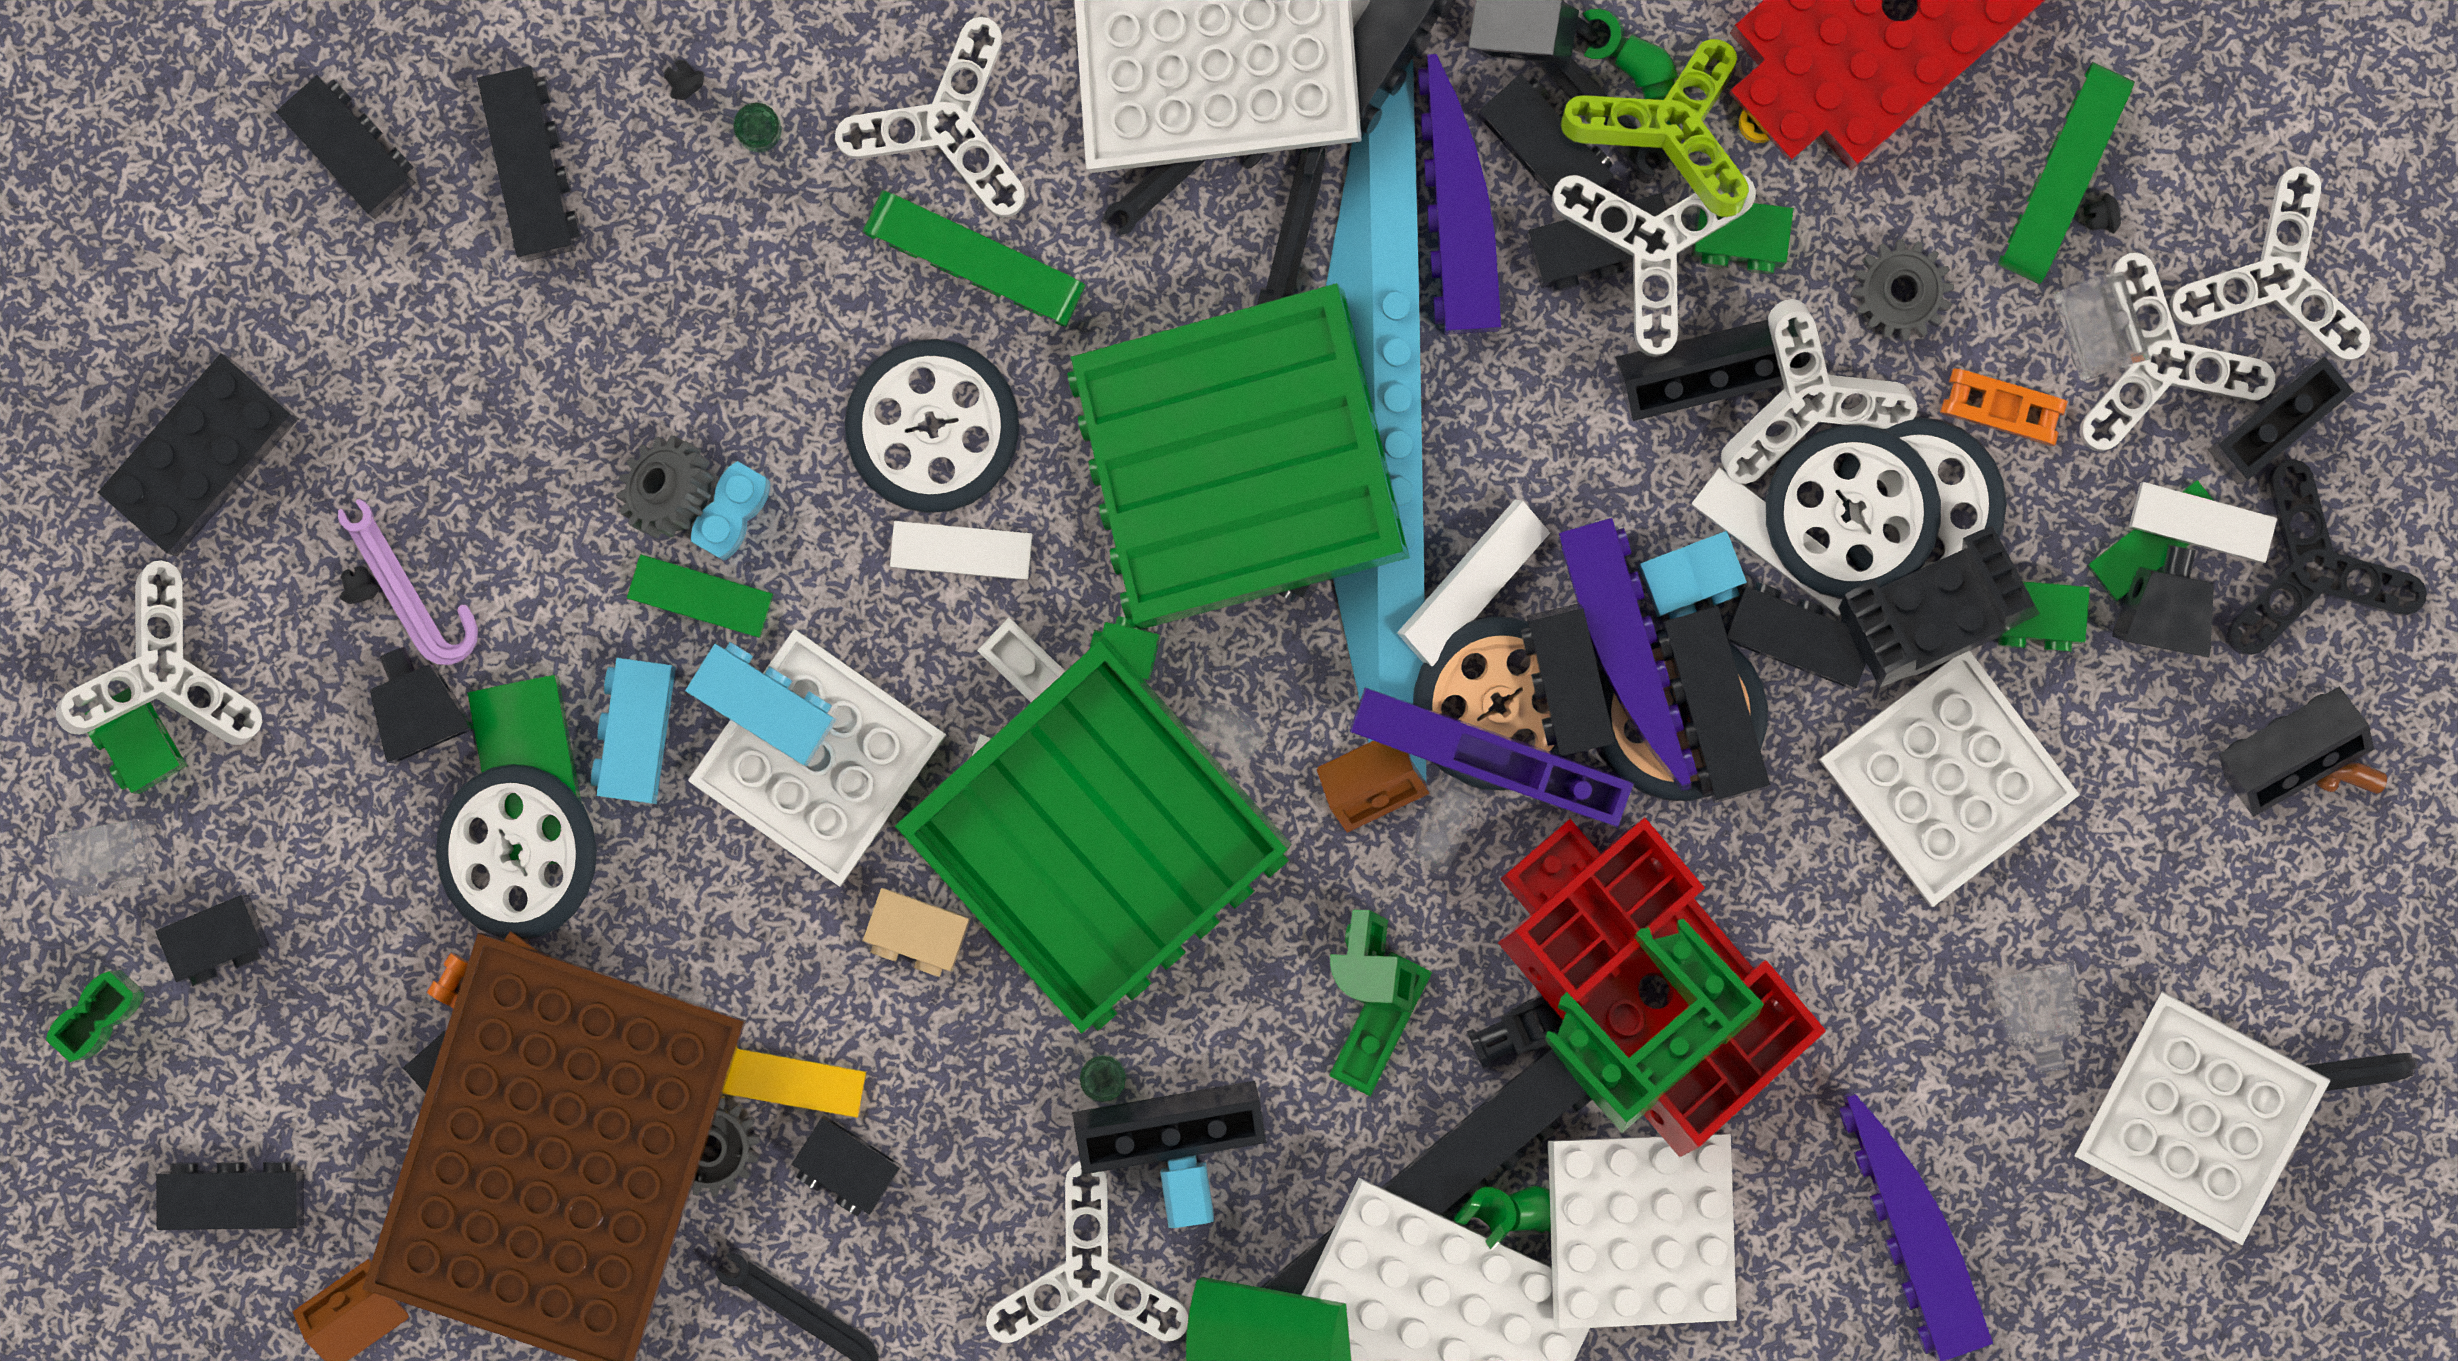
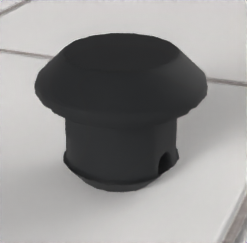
M680 59L674 62L678 70L673 71L669 66L664 72V79L673 88L670 97L672 99L684 100L702 87L705 73L703 71L694 72L686 60Z
M2105 193L2102 201L2087 203L2084 207V216L2092 215L2094 217L2085 221L2088 229L2093 231L2108 228L2109 232L2115 234L2120 227L2119 205L2116 198L2109 193Z
M364 566L354 567L355 576H353V572L350 569L342 572L340 578L342 579L345 591L339 596L340 600L348 604H355L372 599L378 593L380 586L371 583L368 569Z

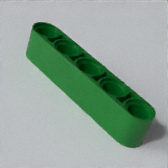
M2094 62L2090 64L2084 75L2086 80L2081 90L2077 91L2065 116L2067 121L2062 131H2058L2046 157L2048 162L2043 172H2039L2026 200L2029 203L2023 215H2019L2007 241L2010 244L2004 256H2000L1998 266L2039 285L2044 280L2135 83V81Z
M881 190L862 233L870 238L876 239L877 237L889 243L890 247L915 259L920 257L930 262L931 266L956 278L961 276L973 282L972 285L999 298L1002 295L1014 301V305L1040 317L1045 315L1055 320V324L1067 327L1086 287L1084 283L1063 272L884 190Z

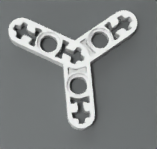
M984 17L973 18L965 24L932 104L847 117L839 123L835 133V140L839 150L845 156L852 159H864L940 148L990 212L1002 218L1017 214L1023 208L1025 202L1024 188L972 122L1001 50L1003 40L997 24L991 19ZM982 27L989 29V37L994 40L992 46L984 45L978 56L979 61H987L984 69L973 61L959 59L962 52L971 57L974 41L969 38L971 32L979 33ZM963 69L971 70L978 78L975 90L965 95L957 93L951 85L954 74ZM942 113L948 117L956 114L960 118L956 121L955 125L963 138L968 131L975 135L974 138L963 142L955 153H952L948 148L956 144L950 133L944 131L939 134L935 130L940 125L937 117ZM900 118L910 120L915 126L913 138L904 144L894 142L889 136L891 124ZM874 121H882L881 134L886 146L876 148L877 139L870 138L862 141L861 149L855 150L851 142L843 141L844 136L851 134V126L859 125L864 133L875 132L876 130L872 123ZM972 148H981L989 155V164L980 173L969 172L963 165L964 154ZM997 167H1000L1004 172L995 176L1001 186L1005 189L1013 186L1017 190L1012 195L1015 203L1009 208L1004 203L998 206L993 204L992 201L997 196L989 183L985 185L984 189H980L977 185V182L989 178Z
M2295 167L2286 171L2279 178L2260 262L2199 280L2176 290L2169 304L2170 313L2174 320L2184 326H2197L2273 302L2334 358L2341 361H2350L2359 358L2367 351L2370 345V334L2364 323L2304 270L2321 194V182L2313 170L2307 167ZM2298 176L2303 177L2304 186L2310 188V194H2304L2300 197L2297 210L2306 209V217L2294 211L2281 212L2282 204L2286 207L2292 206L2294 191L2287 189V183H2293L2297 180ZM2282 221H2292L2299 226L2301 238L2296 245L2287 246L2278 240L2277 227ZM2274 265H2278L2281 272L2289 271L2291 279L2285 282L2286 290H2281L2278 284H2271L2260 289L2265 297L2258 298L2257 283L2250 272L2257 271V280H2260L2274 273ZM2227 280H2241L2247 287L2248 294L2242 304L2235 305L2225 299L2223 287ZM2213 285L2214 299L2221 311L2214 312V303L2199 308L2197 310L2198 317L2193 318L2190 311L2182 312L2180 304L2186 301L2185 293H2191L2193 299H2199L2210 295L2211 293L2206 286ZM2315 296L2324 303L2325 315L2320 321L2312 322L2302 315L2301 304L2306 297ZM2337 313L2341 316L2342 320L2336 322L2335 325L2345 333L2353 329L2358 334L2354 339V342L2358 345L2357 349L2349 347L2341 350L2338 346L2341 342V337L2333 329L2328 330L2326 336H2324L2319 331L2320 328L2330 323Z
M1577 175L1567 176L1561 179L1555 186L1552 194V205L1560 216L1633 256L1634 337L1637 347L1647 356H1663L1677 342V254L1742 216L1751 208L1755 200L1756 190L1753 182L1747 176L1743 175L1749 185V193L1742 210L1735 216L1724 217L1720 220H1717L1716 214L1706 208L1696 193L1654 217L1586 178ZM1574 186L1580 187L1582 189L1580 197L1590 204H1593L1595 195L1604 200L1596 208L1592 222L1583 218L1589 209L1580 204H1575L1572 209L1564 206L1566 198L1560 194L1563 189L1571 191ZM1719 188L1718 193L1723 194L1724 192ZM1698 206L1705 211L1707 224L1702 230L1697 232L1690 231L1683 226L1681 214L1685 208ZM1616 207L1625 213L1627 224L1622 231L1612 233L1603 228L1600 217L1605 209ZM1636 218L1644 222L1639 228V231L1652 236L1655 231L1663 234L1661 242L1667 246L1665 251L1657 249L1653 254L1645 251L1647 242L1636 235L1632 244L1624 241L1632 231ZM1650 276L1663 278L1668 284L1669 289L1666 298L1658 302L1647 299L1642 291L1645 279ZM1668 307L1670 316L1661 314L1659 321L1661 331H1668L1669 338L1663 339L1660 347L1656 348L1653 347L1651 339H1644L1643 332L1649 331L1652 327V314L1643 317L1642 308L1656 311Z
M2129 253L2121 257L2114 264L2111 272L2112 283L2138 358L2081 422V440L2088 448L2102 452L2116 446L2169 386L2254 402L2267 397L2272 392L2275 385V374L2267 362L2256 358L2180 343L2156 269L2148 257L2140 253ZM2127 262H2132L2135 268L2143 267L2145 275L2139 279L2142 293L2151 288L2154 296L2143 297L2132 304L2129 303L2127 296H2134L2137 292L2131 280L2124 282L2121 274L2128 270ZM2148 305L2158 311L2160 322L2155 330H2142L2137 325L2135 315L2139 307ZM2162 349L2168 351L2167 356L2170 360L2182 362L2185 360L2184 352L2191 354L2192 356L2186 366V380L2179 378L2183 370L2180 368L2169 367L2165 369L2163 374L2158 373V365L2151 363V356H2157L2161 353ZM2203 358L2212 359L2219 366L2220 375L2213 384L2201 382L2195 374L2197 362ZM2229 362L2237 364L2233 371L2236 374L2246 375L2252 371V368L2258 369V377L2265 379L2264 386L2255 388L2254 393L2248 391L2249 387L2246 382L2233 380L2231 381L2232 390L2225 388L2224 385L2230 375ZM2127 383H2134L2141 387L2144 392V402L2139 408L2129 409L2121 403L2119 394L2122 386ZM2110 401L2116 412L2128 417L2129 421L2124 425L2121 418L2116 419L2108 430L2113 436L2111 440L2102 438L2096 441L2092 437L2095 429L2091 422L2095 420L2100 423L2108 418L2113 411L2105 408V405Z
M1794 299L1784 300L1778 303L1768 316V326L1784 389L1726 444L1721 453V462L1732 481L1741 484L1754 482L1817 422L1866 425L1887 429L1898 423L1913 420L1917 414V404L1909 389L1904 384L1898 382L1828 375L1813 317L1801 301ZM1796 317L1797 319H1795L1794 324L1799 337L1792 338L1787 330L1789 326L1788 320ZM1802 352L1812 353L1811 360L1807 365L1797 369L1790 367V362L1795 355ZM1808 393L1813 396L1817 394V396L1813 400H1810L1809 398L1803 399V397ZM1854 393L1863 394L1862 401L1855 408H1841V404L1847 396ZM1897 400L1902 402L1901 405H1896ZM1885 407H1892L1891 411H1887ZM1792 408L1796 414L1799 413V415L1797 417H1794L1789 409ZM1776 421L1788 422L1787 428L1780 435L1774 437L1766 435V430L1772 423ZM1757 440H1760L1761 444L1764 447L1763 449H1761L1758 443L1755 445V442ZM1741 457L1745 459L1751 458L1746 464L1742 461L1737 462Z
M162 560L148 564L136 580V659L72 689L65 694L56 707L58 724L65 731L78 735L106 724L156 698L220 739L233 745H242L248 742L260 730L262 725V715L255 704L183 659L182 578L174 565ZM157 574L160 575L161 582L169 584V586L161 593V605L152 606L157 600V586L149 584V581ZM151 617L165 619L171 628L170 637L159 639L151 635L147 627L148 619ZM166 650L161 656V669L169 672V675L160 682L158 681L157 674L149 672V670L157 663L158 651ZM119 680L126 683L131 690L130 701L120 703L113 700L108 693L109 682ZM192 686L205 688L211 697L210 706L198 708L192 705L188 699V689ZM95 697L97 698L99 705L88 712L85 716V721L80 715L72 717L69 711L74 706V702L78 707H82L92 702ZM221 701L227 703L217 718L211 716L220 706ZM241 713L246 717L243 723L245 726L237 731L232 727L234 723L232 717Z
M1080 1161L1076 1162L1067 1172L1065 1180L1066 1262L997 1302L987 1315L986 1326L989 1334L995 1340L1002 1343L1017 1341L1088 1299L1157 1339L1174 1341L1180 1338L1186 1332L1189 1316L1185 1306L1177 1299L1108 1261V1190L1105 1171L1091 1173L1092 1176L1099 1177L1100 1179L1099 1185L1092 1186L1091 1201L1101 1199V1209L1090 1206L1072 1209V1199L1082 1202V1188L1079 1185L1073 1184V1177L1080 1176L1082 1172ZM1091 1214L1100 1222V1233L1093 1240H1082L1074 1233V1221L1080 1215ZM1100 1245L1102 1247V1255L1092 1253L1091 1258L1092 1268L1100 1270L1101 1277L1093 1279L1091 1287H1084L1082 1279L1074 1278V1270L1082 1268L1083 1253L1074 1256L1073 1246L1089 1249ZM1044 1284L1055 1286L1061 1295L1059 1306L1050 1311L1040 1309L1034 1301L1036 1289ZM1122 1284H1133L1141 1292L1139 1305L1131 1310L1120 1308L1114 1300L1115 1290ZM1149 1294L1159 1298L1153 1304V1307L1167 1312L1170 1307L1178 1310L1176 1319L1181 1322L1178 1329L1170 1327L1166 1332L1159 1329L1160 1320L1149 1313L1147 1322L1137 1318L1146 1308ZM1024 1295L1029 1310L1038 1320L1030 1324L1028 1315H1025L1015 1323L1017 1329L1015 1333L1010 1334L1007 1329L998 1331L995 1327V1324L1000 1319L998 1311L1005 1309L1008 1314L1018 1311L1023 1306L1016 1299Z

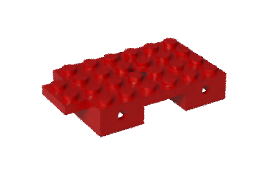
M1763 0L1737 22L1730 32L1732 37L1758 66L1733 87L1729 94L1789 162L1821 136L1852 171L1916 115L1930 100L2046 0H1917V11L1907 21H1894L1888 18L1882 9V0Z
M1645 817L1623 832L1601 853L1570 818L1500 878L1530 915L1503 937L1498 944L1562 1020H1564L1566 1012L1559 1009L1558 1005L1561 997L1568 992L1628 1058L1689 1007V1004L1671 985L1634 938L1640 929L1649 927L1652 938L1657 939L1678 934L1677 920L1684 919L1763 1002L1764 1005L1759 1015L1726 1044L1722 1043L1664 1093L1657 1103L1644 1114L1646 1119L1679 1158L1705 1143L1826 1032V1029L1769 962L1764 960L1752 967L1694 898L1705 887ZM1645 975H1658L1668 984L1670 989L1667 995L1668 1004L1664 1008H1650L1641 1000L1638 986Z

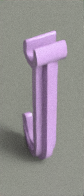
M357 499L356 503L363 513V518L358 523H351L345 511L339 509L338 519L340 524L350 533L411 640L424 658L438 665H452L463 661L469 656L478 638V627L470 609L466 605L458 607V614L465 630L463 641L456 645L447 643L373 519L372 509L364 501Z

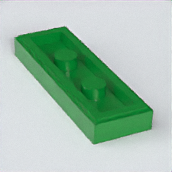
M2198 480L2182 491L2183 493L2214 501ZM2132 529L2086 566L2114 601H2118L2129 592L2139 567L2158 570L2164 565L2168 545L2186 548L2190 544Z
M640 554L627 599L761 638L774 594Z
M1390 952L1388 957H1399L1417 966L1411 1012L1382 1011L1364 1004L1329 1074L1330 1077L1368 1096H1371L1432 974L1431 971L1393 952Z

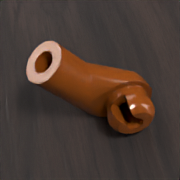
M2351 762L2315 782V784L2328 792H2335L2339 787L2340 781H2344L2379 794L2387 785V775L2362 763Z

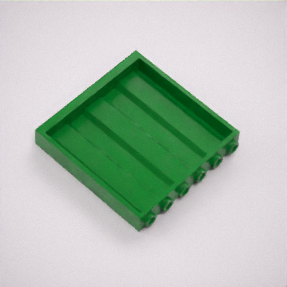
M1337 283L1071 356L1073 370L1067 373L1068 381L1074 398L1080 397L1084 414L1078 416L1079 428L1084 441H1091L1094 459L1088 461L1089 470L1094 485L1096 487L1101 485L1105 503L1099 504V512L1103 526L1106 531L1112 530L1115 547L1109 550L1111 563L1116 575L1122 574L1126 592L1120 593L1122 609L1126 619H1133V623L1140 628L1146 629L1410 558L1345 291Z
M1106 637L1099 640L895 825L908 842L1081 1034L1091 1025L1097 1031L1105 1026L1118 1014L1112 1006L1126 995L1132 1001L1152 983L1147 975L1159 964L1167 970L1186 953L1181 945L1193 934L1199 940L1207 935L1221 922L1215 914L1229 903L1235 909L1255 891L1249 884L1262 872L1269 879L1289 861L1284 853L1292 845Z

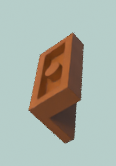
M1374 740L1317 768L1330 810L1347 833L1430 794L1425 779L1412 762L1409 753Z
M369 1258L292 1311L305 1342L324 1361L350 1360L409 1318L406 1309L399 1301L363 1289L371 1264Z

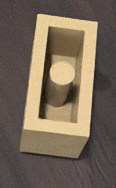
M881 888L863 941L873 944L870 951L872 954L892 961H896L899 954L916 959L915 969L940 977L942 969L950 972L953 971L971 918L886 888Z

